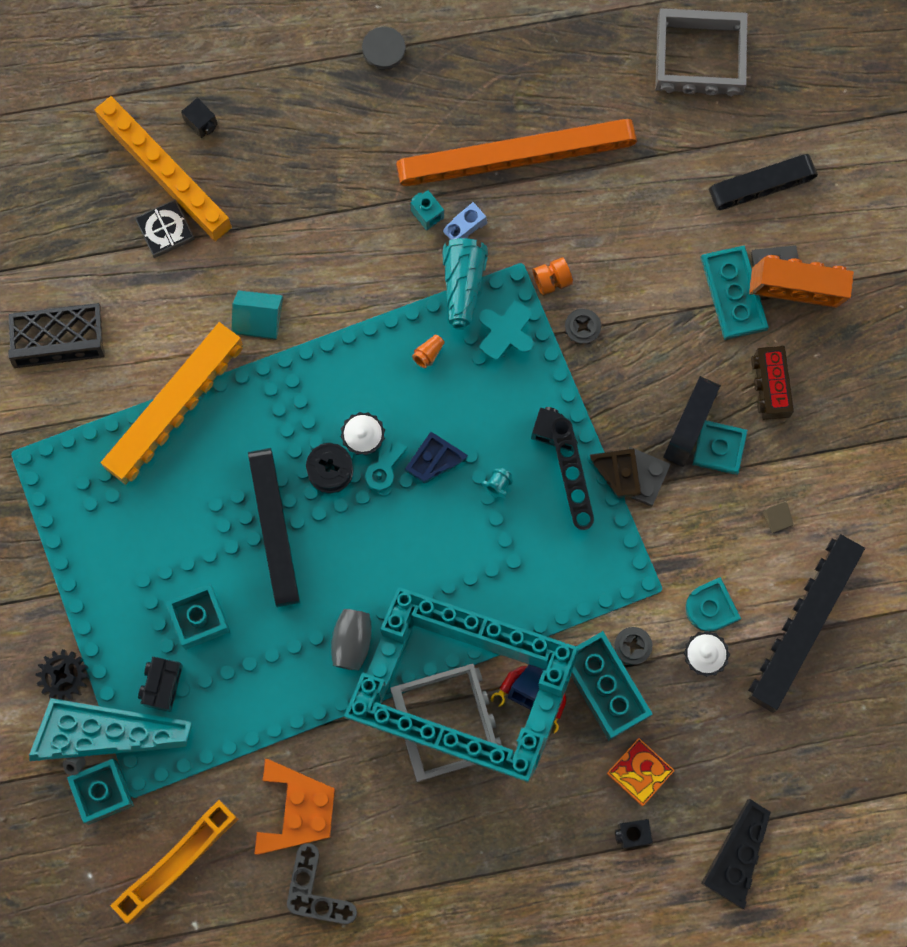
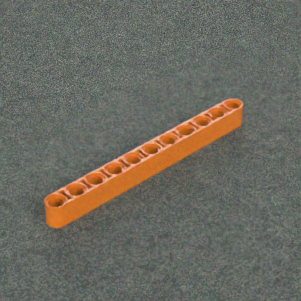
M622 119L407 157L398 160L396 166L400 184L402 186H413L627 148L635 145L637 139L632 120Z

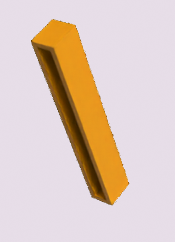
M112 96L94 109L99 122L174 200L176 199L177 203L214 242L232 228L229 217Z
M219 322L100 462L104 469L125 485L129 481H133L139 474V468L153 458L155 449L159 445L162 446L168 440L170 431L174 427L180 426L186 412L196 407L203 392L207 393L211 389L213 380L217 375H222L226 371L227 363L232 357L236 358L241 353L243 348L241 338Z

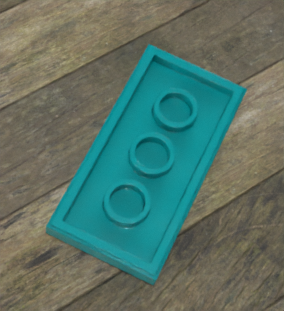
M745 245L701 255L700 258L724 340L768 331L769 326L760 296L749 294L752 268Z

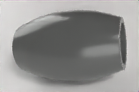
M343 609L336 622L331 642L333 666L349 670H360L367 657L371 641L372 627L369 613Z

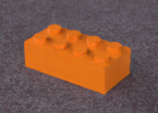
M767 255L752 267L749 294L837 308L851 298L854 271L846 270L844 266H833L831 268L825 267L820 262L806 264L802 263L800 259L782 260L779 256Z

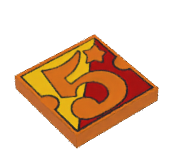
M638 738L608 771L607 775L643 807L675 770Z

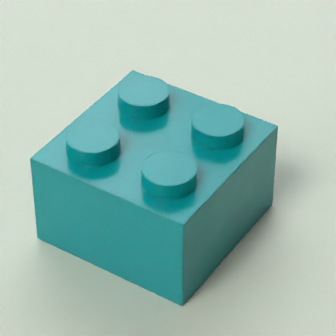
M211 584L165 601L181 645L185 650L230 633Z
M114 759L81 771L77 775L67 777L84 824H93L134 806L118 761Z

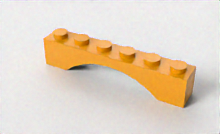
M218 800L154 867L131 885L110 906L126 924H132L239 819L222 801Z

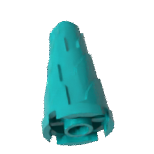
M469 238L449 240V246L445 243L442 253L443 265L445 266L446 306H448L449 323L458 330L465 329L471 323L483 271L486 270L488 259L487 246L482 242L481 247L476 246L477 240Z

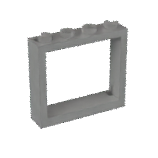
M660 8L657 21L655 90L667 91V93L679 91L685 94L698 92L707 95H743L746 87L747 13ZM666 27L739 31L738 79L665 75Z
M474 664L390 688L395 708L407 713L402 692L468 674L486 739L489 742L502 746L500 737L495 738L493 728H496L493 714L488 715L486 705L490 704L486 690L481 691L479 682L483 681L479 667L475 668ZM405 739L416 781L475 765L472 762L461 760L424 771L416 743Z

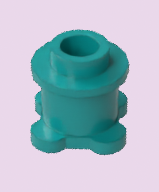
M503 468L494 469L488 482L484 480L482 486L493 497L505 498L507 496L505 489L513 483L512 475Z

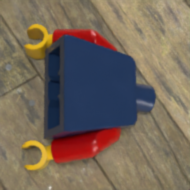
M528 665L520 666L510 671L499 687L501 690L491 696V702L494 701L496 696L500 695L502 702L498 707H502L506 703L505 695L508 694V699L532 710L544 669ZM564 694L554 721L555 729L553 734L559 729L557 720L561 718L566 705V694Z

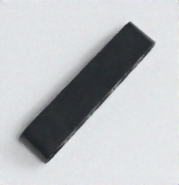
M804 154L718 182L709 188V193L716 210L720 211L807 183L815 179L818 173L810 155Z
M558 417L552 422L551 431L572 520L578 529L587 530L593 525L594 514L573 425L568 418ZM558 421H565L568 424L569 429L565 434H559L556 431L555 425ZM571 444L574 448L572 456H563L561 454V446ZM569 467H576L579 470V477L569 479L566 475V470ZM579 489L584 492L585 498L583 501L575 502L572 499L571 494L574 490ZM579 513H587L590 516V522L586 525L579 524L577 521Z

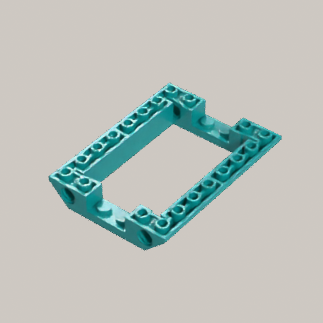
M398 587L380 629L382 637L367 673L362 672L344 718L529 782L538 767L570 681L578 647ZM413 626L544 669L539 681V691L525 728H521L518 736L515 754L512 749L382 704Z

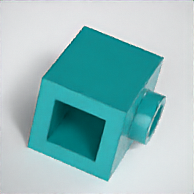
M429 190L424 193L420 192L412 198L410 210L426 231L444 219L443 207Z

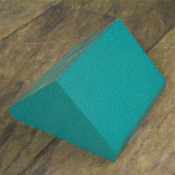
M238 290L232 304L231 331L236 335L277 339L283 295Z

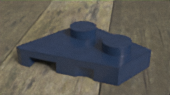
M430 432L406 466L405 471L421 482L426 483L466 461L468 455L433 432Z

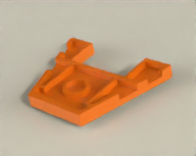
M265 759L263 781L288 784L282 834L257 832L254 854L261 855L330 838L335 788L274 761Z

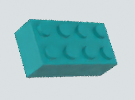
M603 631L576 646L578 651L571 678L608 741L643 722L653 714Z

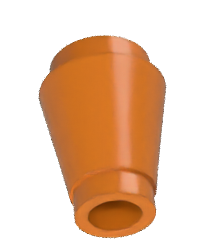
M434 335L414 350L413 360L422 368L431 366L445 344L444 340L440 336Z

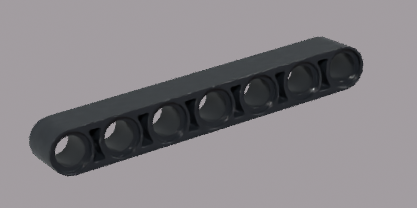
M272 449L248 452L276 608L300 603Z

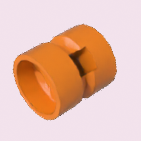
M563 257L551 261L549 266L543 264L532 269L535 283L542 296L554 292L556 287L562 289L573 285L570 269Z

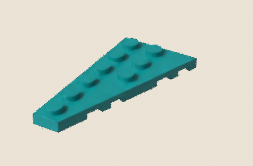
M51 698L29 754L30 761L186 747L192 729V722Z

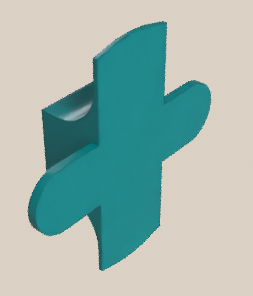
M514 301L502 317L491 309L482 310L479 320L491 332L480 344L479 348L496 360L506 349L509 350L511 346H514L521 352L530 351L533 347V340L522 332V329L533 313L525 305Z

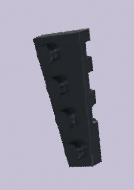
M747 799L701 882L702 885L745 910L748 889L751 888L753 880L751 878L754 867L758 862V852L763 842L771 813L751 799Z

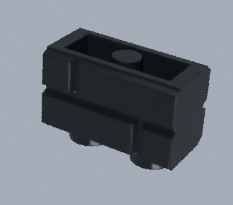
M152 657L151 662H147L145 666L144 676H147L146 684L141 685L139 689L138 699L141 700L140 704L145 707L171 712L183 665L176 661Z

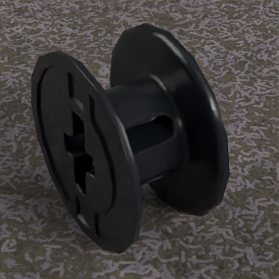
M334 443L320 444L307 457L306 469L309 481L319 491L330 494L340 492L351 482L354 472L351 456L342 446ZM330 464L334 466V470L331 469L330 472H326L325 466L329 467Z

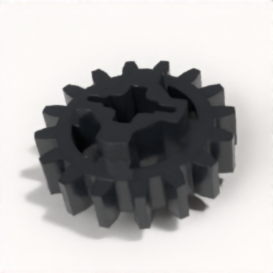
M62 649L61 655L52 651L53 657L51 659L47 656L44 657L45 665L38 664L42 672L36 673V676L41 678L37 686L44 687L41 693L44 695L49 694V699H55L58 696L59 700H64L67 697L72 701V694L81 695L80 687L87 688L83 680L89 678V675L84 673L88 666L81 665L84 659L82 657L76 658V653L73 651L69 655L65 649ZM62 661L61 664L53 667L55 663ZM74 665L77 668L78 677H75L74 675ZM60 673H65L67 677L66 679L59 678L58 675ZM48 674L52 679L51 686L48 683ZM73 685L70 689L63 691L65 687Z

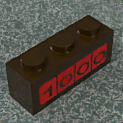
M785 346L757 348L754 356L751 357L752 369H756L757 377L754 379L755 390L759 391L760 399L757 400L758 412L762 413L763 420L790 418L794 408Z

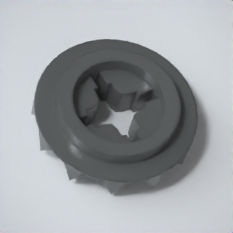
M577 309L570 313L566 319V334H568L571 341L574 340L579 344H590L600 334L601 321L593 311ZM589 321L587 325L589 331L582 330L577 333L579 329L577 323L584 324Z
M628 627L617 635L615 639V652L627 664L638 665L646 661L650 656L652 640L643 629ZM637 637L636 645L642 649H635L632 655H630V647L627 646V643H631Z

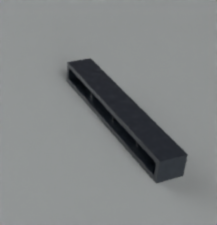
M842 534L836 540L832 538L825 549L828 551L826 558H821L814 569L817 571L815 578L812 579L810 577L803 589L807 591L804 598L801 599L799 597L792 609L796 611L793 618L790 619L788 617L781 629L784 631L782 638H777L770 649L774 653L770 660L767 658L764 660L759 669L763 673L759 680H753L748 689L751 692L748 699L772 713L776 712L865 550V547Z

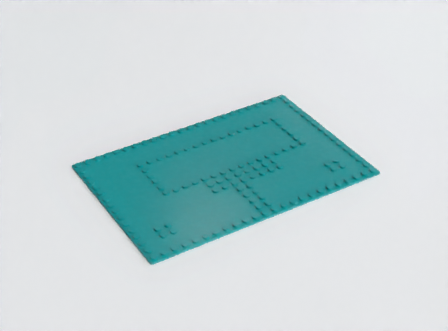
M518 263L482 277L471 323L463 330L455 329L449 323L448 306H446L447 290L224 372L222 375H217L213 380L211 389L207 393L203 392L196 407L186 412L180 426L174 427L170 431L168 440L162 446L159 445L155 449L153 458L147 464L144 463L139 468L138 476L126 485L104 469L100 462L154 399L12 452L13 462L79 651L84 659V665L88 666L86 671L98 705L100 707L192 722V729L186 747L115 753L132 798H138L344 717L362 672L367 673L382 637L380 629L398 587L546 637L646 599L662 591V585L625 499L616 497L591 461V454L605 452L523 263ZM514 301L525 305L533 313L522 329V332L533 340V347L528 352H521L514 346H511L509 350L506 349L498 360L491 358L479 348L480 344L491 332L489 328L480 322L479 315L482 310L491 309L502 317ZM434 335L440 336L445 344L442 346L433 364L426 368L420 367L412 358L414 350ZM540 407L544 409L545 407H551L558 410V413L563 414L573 425L594 514L593 525L587 530H580L573 523L555 446L531 439ZM358 412H369L371 415H376L378 420L383 422V428L385 429L384 441H392L390 452L397 441H400L402 445H407V450L391 467L394 473L391 486L383 491L371 489L365 480V473L368 467L378 462L380 447L374 453L356 455L343 445V440L340 437L342 433L341 427L344 425V420L349 419L351 414L356 415ZM430 432H433L468 455L466 461L426 483L421 482L405 471L406 466ZM326 443L338 444L345 448L351 456L354 470L352 480L348 486L340 492L331 494L316 489L309 481L306 469L307 457L311 451L320 444ZM267 448L272 449L300 603L277 608L248 452ZM561 449V454L566 457L572 456L574 453ZM331 464L329 467L325 466L326 472H330L331 469L334 470V466ZM569 467L566 470V475L569 479H576L579 477V470L576 467ZM503 468L512 475L513 483L505 489L507 493L505 498L493 497L482 486L484 480L487 482L490 480L494 469ZM578 489L572 492L571 497L575 502H581L584 500L585 494L582 490ZM585 512L579 513L577 521L581 525H586L590 522V516ZM211 584L230 633L185 650L181 645L165 601ZM343 609L357 610L370 614L372 627L370 647L359 671L335 667L332 663L331 642L333 631ZM413 626L383 701L393 698L390 690L391 687L466 665L474 664L475 666L498 657L500 654ZM152 657L176 661L183 665L171 712L145 707L140 704L141 700L138 699L139 689L141 685L146 684L147 676H144L145 666L147 662H151Z

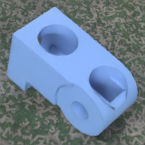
M472 202L447 224L443 232L450 240L467 238L478 228L481 229L485 226L487 218L476 204Z

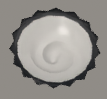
M358 412L356 415L351 414L349 419L344 420V425L341 427L342 433L340 437L343 440V445L356 455L374 453L377 448L381 447L385 439L383 422L378 420L376 415H371L369 412Z
M709 631L698 632L695 636H691L689 642L685 644L686 649L683 652L686 657L685 662L689 665L690 670L695 671L697 675H704L705 677L710 675L716 676L718 672L724 671V667L729 664V646L725 643L724 638L719 637L717 633H710Z

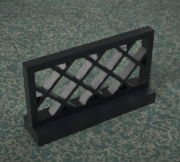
M99 303L9 314L10 350H8V354L13 368L105 357L102 339L101 307ZM95 311V317L90 322L82 318L86 312ZM64 314H71L74 318L67 325L59 320ZM41 317H48L51 321L44 328L36 323ZM25 319L29 323L20 331L15 327V320ZM79 320L86 326L79 333H76L71 328ZM55 323L63 328L56 336L48 332ZM32 326L40 330L33 339L26 335ZM92 329L96 332L97 339L86 340L83 336ZM67 332L75 336L68 343L60 340ZM45 334L52 339L48 345L41 346L37 343ZM22 337L29 341L25 348L16 349V343Z

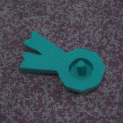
M392 441L382 442L378 462L370 465L365 473V480L371 489L383 491L391 486L394 479L391 467L407 450V445H402L400 441H397L390 452Z

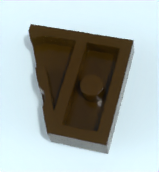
M635 449L590 455L592 463L617 498L641 495Z

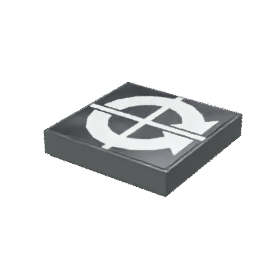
M176 199L135 217L154 258L195 240Z

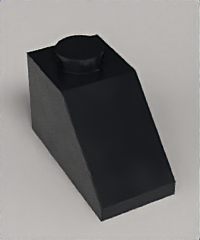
M540 407L531 439L555 446L551 425L556 418L564 417L563 414L558 413V410L551 407H545V409ZM558 421L555 429L559 434H565L569 426L565 421ZM571 444L561 446V449L574 452Z

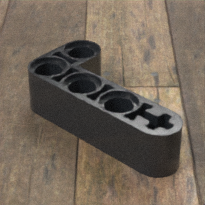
M699 377L663 456L664 459L682 467L685 466L721 385L704 377Z

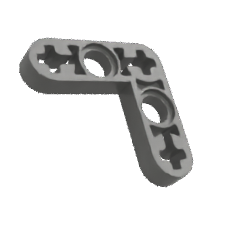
M311 843L301 845L297 851L287 899L289 911L296 915L342 924L352 923L357 917V909L353 903L312 895L319 861V850ZM308 848H312L311 852L315 853V857L310 858L308 863L309 866L313 865L312 871L307 868H298L299 863H305L302 851H307ZM300 872H307L310 875V882L306 886H300L296 881V877ZM301 896V901L309 903V898H314L311 905V914L306 913L308 910L306 907H300L299 911H296L295 906L292 905V900H297V897ZM320 901H326L329 905V911L325 915H318L316 913L315 906ZM333 902L338 903L337 909H345V906H350L349 910L353 912V916H348L347 920H343V915L335 913V919L330 918L333 912Z

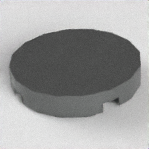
M385 26L369 31L362 43L363 57L367 63L382 70L392 69L399 65L406 51L402 35L395 29Z

